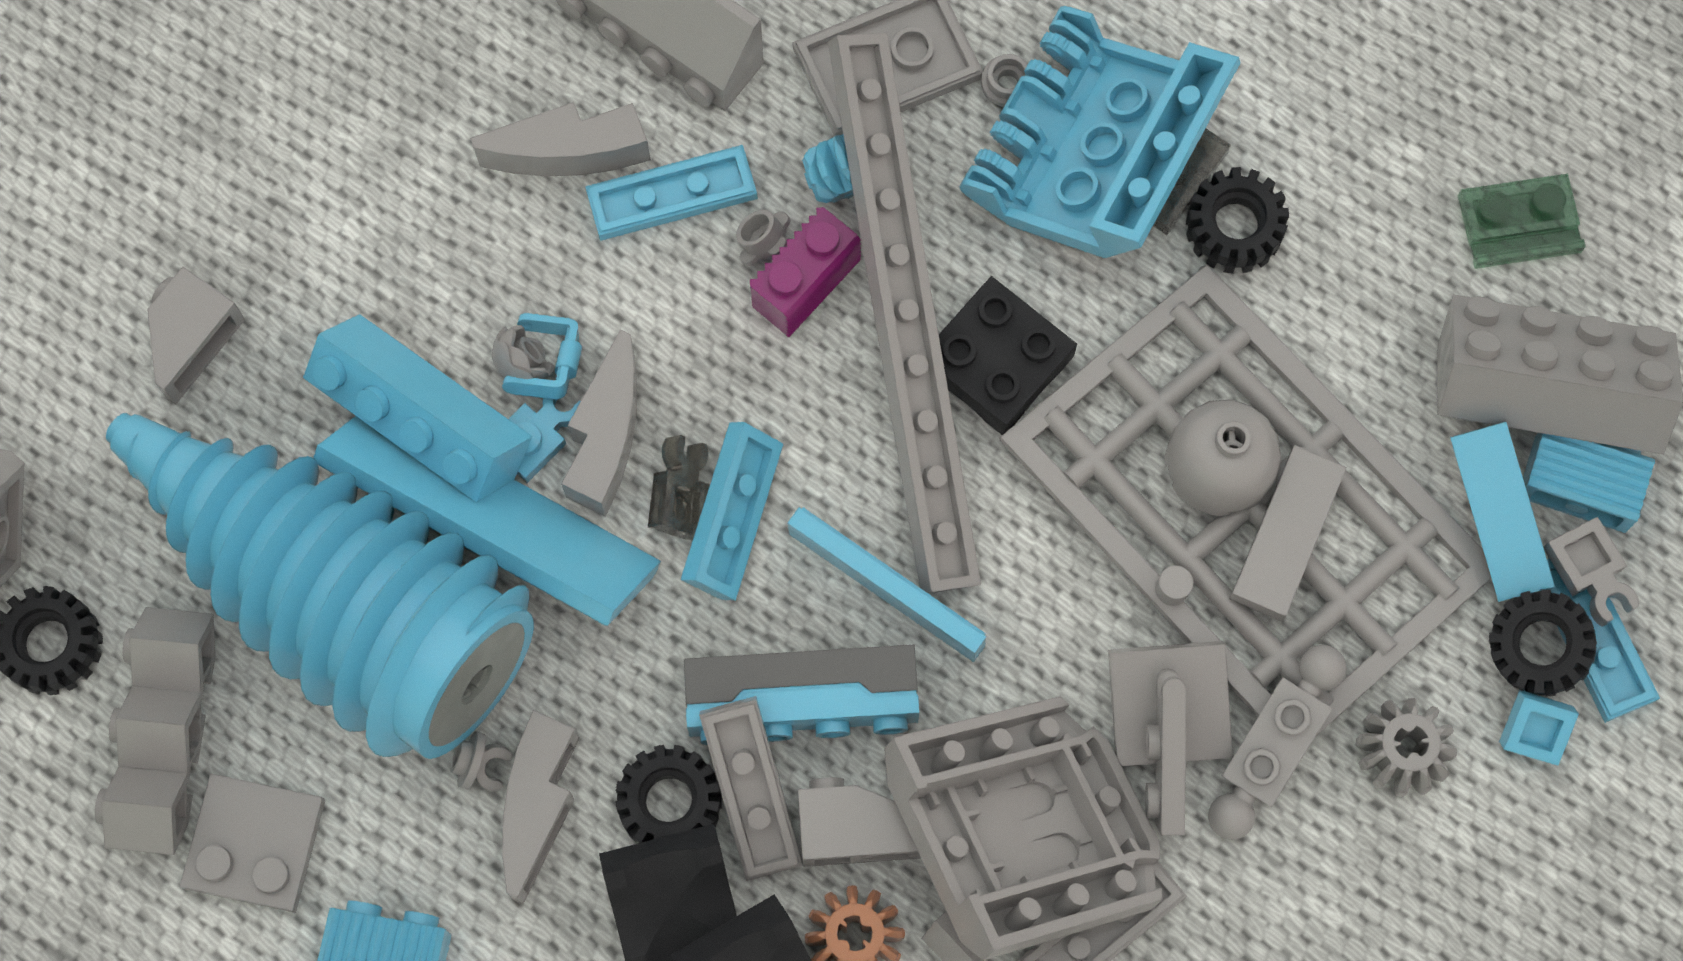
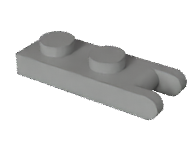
M1164 669L1157 675L1156 725L1146 726L1147 760H1156L1155 783H1146L1145 811L1147 818H1155L1156 826L1161 835H1185L1186 685L1173 669Z

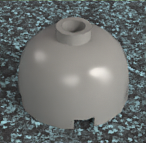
M1228 399L1208 401L1189 411L1174 428L1164 458L1166 467L1168 465L1169 475L1173 480L1172 487L1182 500L1195 510L1214 516H1226L1230 512L1242 511L1246 508L1249 510L1259 504L1275 483L1281 461L1278 435L1269 420L1251 405Z

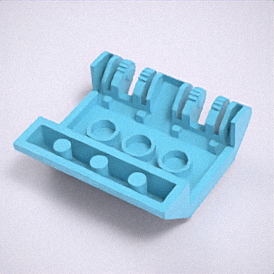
M1061 6L1049 26L1050 32L1044 34L1039 44H1041L1040 47L1043 48V51L1070 70L1068 77L1057 69L1052 68L1046 62L1031 59L1024 70L1025 76L1020 77L999 115L1000 121H996L990 131V136L997 143H1000L1004 148L1021 159L1018 167L990 149H981L974 159L976 165H972L969 168L959 188L967 197L1011 227L1102 258H1108L1142 247L1241 62L1238 56L1191 42L1187 45L1180 60L1106 39L1103 38L1092 13L1068 6Z

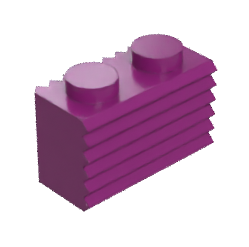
M824 207L816 208V215L809 216V223H801L802 231H794V239H787V247H779L780 255H772V263H765V270L757 271L758 278L750 279L752 307L787 337H790L861 260L860 237Z

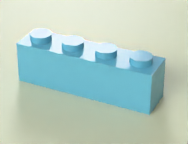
M360 314L318 334L303 376L306 381L475 502L480 501L515 479L532 439V436Z

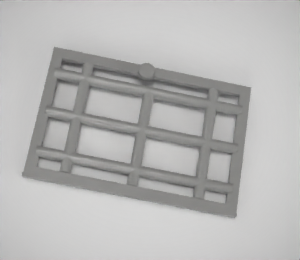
M1207 264L1201 266L1195 275L1000 437L1002 444L1188 643L1221 641L1184 602L1190 594L1194 583L1262 655L1263 659L1249 671L1226 647L1228 686L1257 717L1271 696L1265 688L1279 675L1298 686L1302 677L1299 671L1300 662L1297 659L1343 619L1374 653L1330 693L1322 691L1318 699L1333 707L1317 735L1491 579L1484 551L1479 544ZM1204 297L1234 327L1221 339L1191 310ZM1174 323L1203 354L1160 391H1157L1129 360ZM1250 344L1324 420L1325 424L1314 434H1311L1243 364L1236 354ZM1217 370L1269 420L1271 425L1292 447L1294 445L1340 464L1328 450L1342 439L1419 519L1415 525L1405 532L1346 470L1337 494L1389 548L1345 587L1311 554L1302 577L1327 603L1282 643L1247 606L1229 599L1232 590L1203 559L1248 520L1257 529L1259 528L1267 509L1266 504L1270 502L1288 456L1280 462L1275 483L1257 506L1249 510L1246 508L1242 511L1230 512L1226 516H1218L1188 543L1110 462L1155 423L1171 436L1174 428L1183 419L1174 407ZM1112 375L1141 407L1094 445L1066 413ZM1048 428L1078 459L1064 472L1034 442ZM1094 476L1177 566L1167 567L1159 575L1079 488ZM1435 536L1467 569L1454 581L1422 549ZM1405 564L1436 597L1391 637L1360 603Z

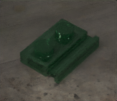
M1568 173L1461 189L1458 194L1467 239L1474 259V269L1582 253L1586 247L1584 239H1581L1578 228L1580 221Z

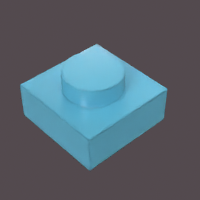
M1519 690L1499 742L1504 750L1558 766L1579 713L1572 705Z

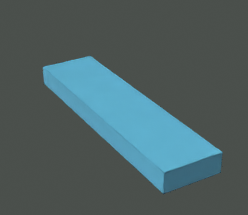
M799 507L788 521L789 535L972 662H975L985 648L986 633L804 507L802 509Z

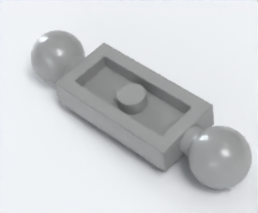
M1317 645L1304 653L1299 665L1302 680L1298 686L1282 677L1227 766L1222 777L1237 786L1232 793L1223 794L1216 798L1208 812L1209 824L1218 836L1228 840H1236L1244 837L1251 831L1255 822V812L1252 805L1256 798L1270 807L1274 805L1333 707L1318 698L1322 691H1329L1339 686L1346 675L1345 659L1334 647Z

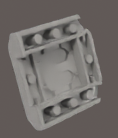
M1061 696L893 737L884 748L887 786L961 944L983 960L1152 910L1162 901V888H1155L1154 864L1160 859L1159 840L1108 739L1094 726L1086 731L1065 712L1069 704Z

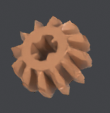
M851 885L847 887V905L842 906L837 896L832 892L824 896L825 903L832 912L831 916L820 910H811L809 920L813 924L825 929V931L806 933L805 944L809 946L826 945V948L817 952L811 958L812 961H831L832 959L834 961H878V957L886 961L900 960L901 954L896 949L884 944V942L903 940L905 938V930L900 927L884 928V925L894 920L898 915V909L895 905H891L877 914L874 910L880 901L881 893L879 891L872 890L867 897L865 905L858 904L857 887ZM848 923H860L861 932L871 933L872 939L870 943L866 940L862 941V950L852 951L848 941L838 940L840 930L847 933Z

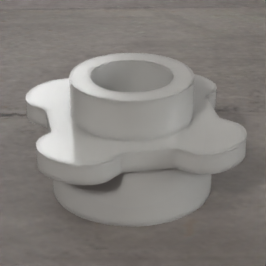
M758 210L749 214L740 223L736 238L744 248L739 256L744 265L752 266L759 259L770 260L772 255H780L779 247H787L785 234L791 220L785 212H777L773 215L768 210Z

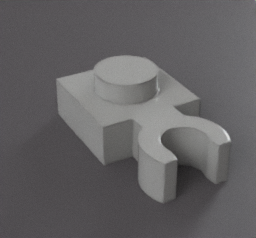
M1598 517L1552 539L1543 547L1572 597L1587 589L1591 596L1589 605L1591 616L1600 626L1603 627L1614 619L1606 606L1607 598L1619 600L1627 614L1639 606V599L1635 591L1629 585L1618 582L1614 576L1625 569L1627 565Z

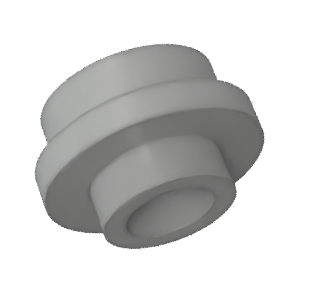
M1003 54L989 61L981 77V87L988 100L1004 107L1014 88H1003L999 85L998 80L1003 76H1012L1018 82L1021 76H1025L1024 70L1028 62L1014 54Z

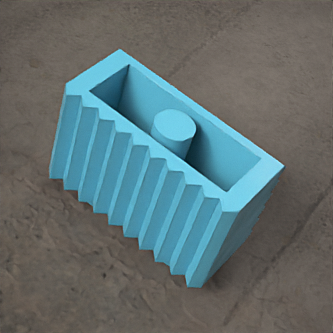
M1537 433L1525 468L1523 480L1530 502L1587 521L1598 517L1603 526L1626 533L1638 521L1641 515L1640 511L1646 496L1655 459L1641 455L1640 450Z
M348 900L346 910L329 908L317 960L446 961L452 934L446 929L438 927L440 918L433 915L405 911L403 921L381 917L382 907Z

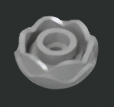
M516 325L509 329L505 326L497 334L493 343L492 360L504 378L511 376L521 379H547L552 374L555 367L552 363L545 360L543 344L536 339L526 337L525 329L522 325Z

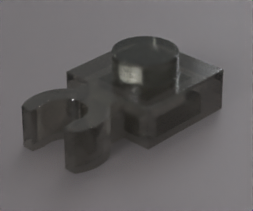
M678 435L666 438L662 445V459L667 470L654 473L648 528L681 539L693 540L710 484L699 481V471L706 466L709 452L707 444L698 443L687 446L685 455V436Z

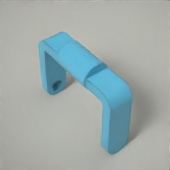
M523 313L519 316L517 325H522L525 331L565 336V340L560 344L556 361V380L539 378L521 379L506 376L502 388L505 392L514 395L555 400L561 399L567 394L569 381L576 377L582 345L578 342V323L571 318Z

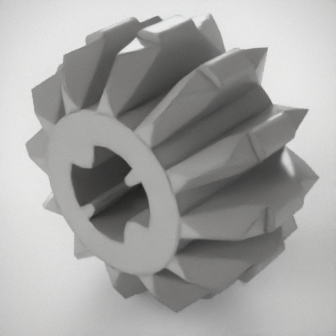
M1408 698L1404 702L1402 711L1392 700L1385 701L1381 705L1382 717L1369 713L1363 720V724L1370 733L1360 734L1356 738L1355 743L1362 750L1373 751V753L1368 754L1359 761L1360 769L1369 770L1378 766L1382 772L1375 777L1373 785L1380 789L1390 778L1395 779L1394 792L1397 797H1404L1408 793L1411 784L1420 795L1427 794L1432 789L1431 779L1443 782L1449 776L1450 772L1443 762L1451 761L1457 756L1456 748L1441 743V741L1453 734V726L1442 725L1438 728L1435 727L1432 721L1438 717V707L1431 706L1422 716L1418 715L1419 705L1415 698ZM1406 736L1416 743V746L1412 749L1413 753L1407 758L1401 756L1396 750L1401 745L1400 741Z

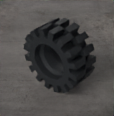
M1231 167L1229 176H1225L1223 170L1213 173L1211 182L1205 179L1199 185L1197 194L1194 193L1185 224L1188 225L1187 239L1188 242H1194L1193 252L1199 258L1204 254L1208 258L1206 264L1213 269L1218 263L1225 266L1223 271L1225 273L1233 274L1234 269L1240 267L1242 268V274L1252 272L1254 265L1258 264L1261 268L1269 262L1271 255L1275 256L1280 248L1288 227L1286 223L1289 219V207L1283 208L1286 197L1282 190L1276 194L1273 192L1276 183L1268 177L1264 183L1257 180L1259 171L1251 169L1248 177L1241 176V167ZM1229 204L1244 205L1256 216L1257 230L1251 236L1243 239L1228 237L1221 232L1217 225V212Z
M43 586V592L40 593L34 587L23 590L26 598L19 600L14 595L6 601L12 607L6 614L0 610V671L18 686L25 688L31 693L40 695L41 691L48 695L59 694V689L64 687L71 691L78 687L75 682L78 678L82 676L87 680L93 673L89 669L92 661L99 663L101 653L97 650L98 644H103V634L97 629V626L100 624L96 616L90 612L86 605L65 590L59 592L51 586ZM46 621H56L63 624L68 636L64 651L51 661L39 662L33 660L27 651V638L33 628Z
M1540 589V592L1536 593L1527 591L1521 593V597L1514 601L1510 599L1503 605L1504 609L1499 615L1496 614L1492 622V632H1489L1490 653L1500 674L1513 687L1535 695L1556 696V693L1568 692L1575 688L1574 685L1580 680L1583 681L1589 674V669L1592 663L1594 664L1596 657L1597 641L1595 629L1584 608L1579 603L1573 602L1569 596L1563 593L1559 595L1545 589ZM1540 621L1551 622L1564 632L1566 649L1562 657L1556 662L1549 665H1537L1531 663L1523 656L1520 649V638L1524 630L1533 623Z
M664 745L654 746L655 751L648 754L645 751L640 752L636 755L637 760L632 765L627 763L622 770L624 776L621 781L617 782L615 790L617 793L616 809L623 827L635 842L642 843L712 824L716 827L719 821V811L722 809L719 783L710 764L707 765L703 761L702 756L695 751L689 753L685 751L683 746L674 745V749H665ZM663 779H676L683 782L689 788L692 795L688 812L676 821L665 822L658 820L647 809L646 800L649 790L654 784Z

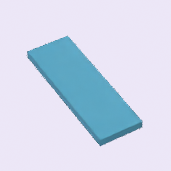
M357 416L353 417L317 445L314 458L322 468L333 474L341 472L351 473L356 478V487L369 494L375 491L388 492L393 498L392 506L405 514L414 511L425 513L429 519L428 526L442 535L450 532L458 533L463 538L465 548L480 556L491 555L495 557L499 567L605 626H608L653 579L661 562L657 558L516 480L475 502Z

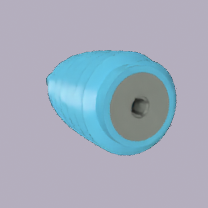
M128 413L120 414L109 425L106 432V440L110 443V449L128 467L130 475L139 480L147 489L152 509L159 514L167 515L166 536L168 543L176 551L186 553V572L189 579L196 587L211 590L212 606L216 614L225 621L239 622L241 638L247 647L255 651H269V660L272 668L280 677L290 680L300 679L301 690L308 701L319 706L332 705L334 718L341 728L349 732L366 730L368 746L375 755L393 757L414 749L428 759L440 757L464 741L485 720L505 694L528 652L533 636L534 621L532 615L527 611L530 596L529 589L525 585H518L503 594L495 590L499 567L495 557L482 555L461 567L464 555V542L458 533L450 532L440 535L427 543L430 527L428 526L429 519L425 513L420 511L409 512L392 521L394 507L392 506L393 498L391 494L386 491H375L356 501L358 487L355 485L356 478L351 473L341 472L334 474L317 484L319 466L313 457H299L277 470L278 453L272 445H261L242 456L233 453L234 444L230 438L220 439L213 444L191 438L190 431L179 433L137 414L132 416Z

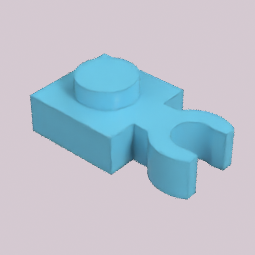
M543 398V407L537 413L524 403L509 418L511 422L532 436L517 472L525 482L528 483L566 445L565 439L557 431L561 427H568L581 401L576 403L571 410L561 412L555 408L558 399Z

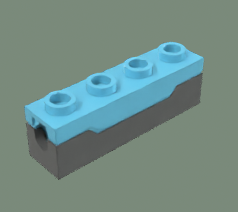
M915 644L684 659L687 729L690 737L700 736V743L703 745L708 744L699 716L700 711L754 696L757 697L769 742L790 740L793 738L792 731L815 729L816 737L819 738L845 737L850 735V727L873 726L875 734H900L908 731L909 723H918L919 720Z

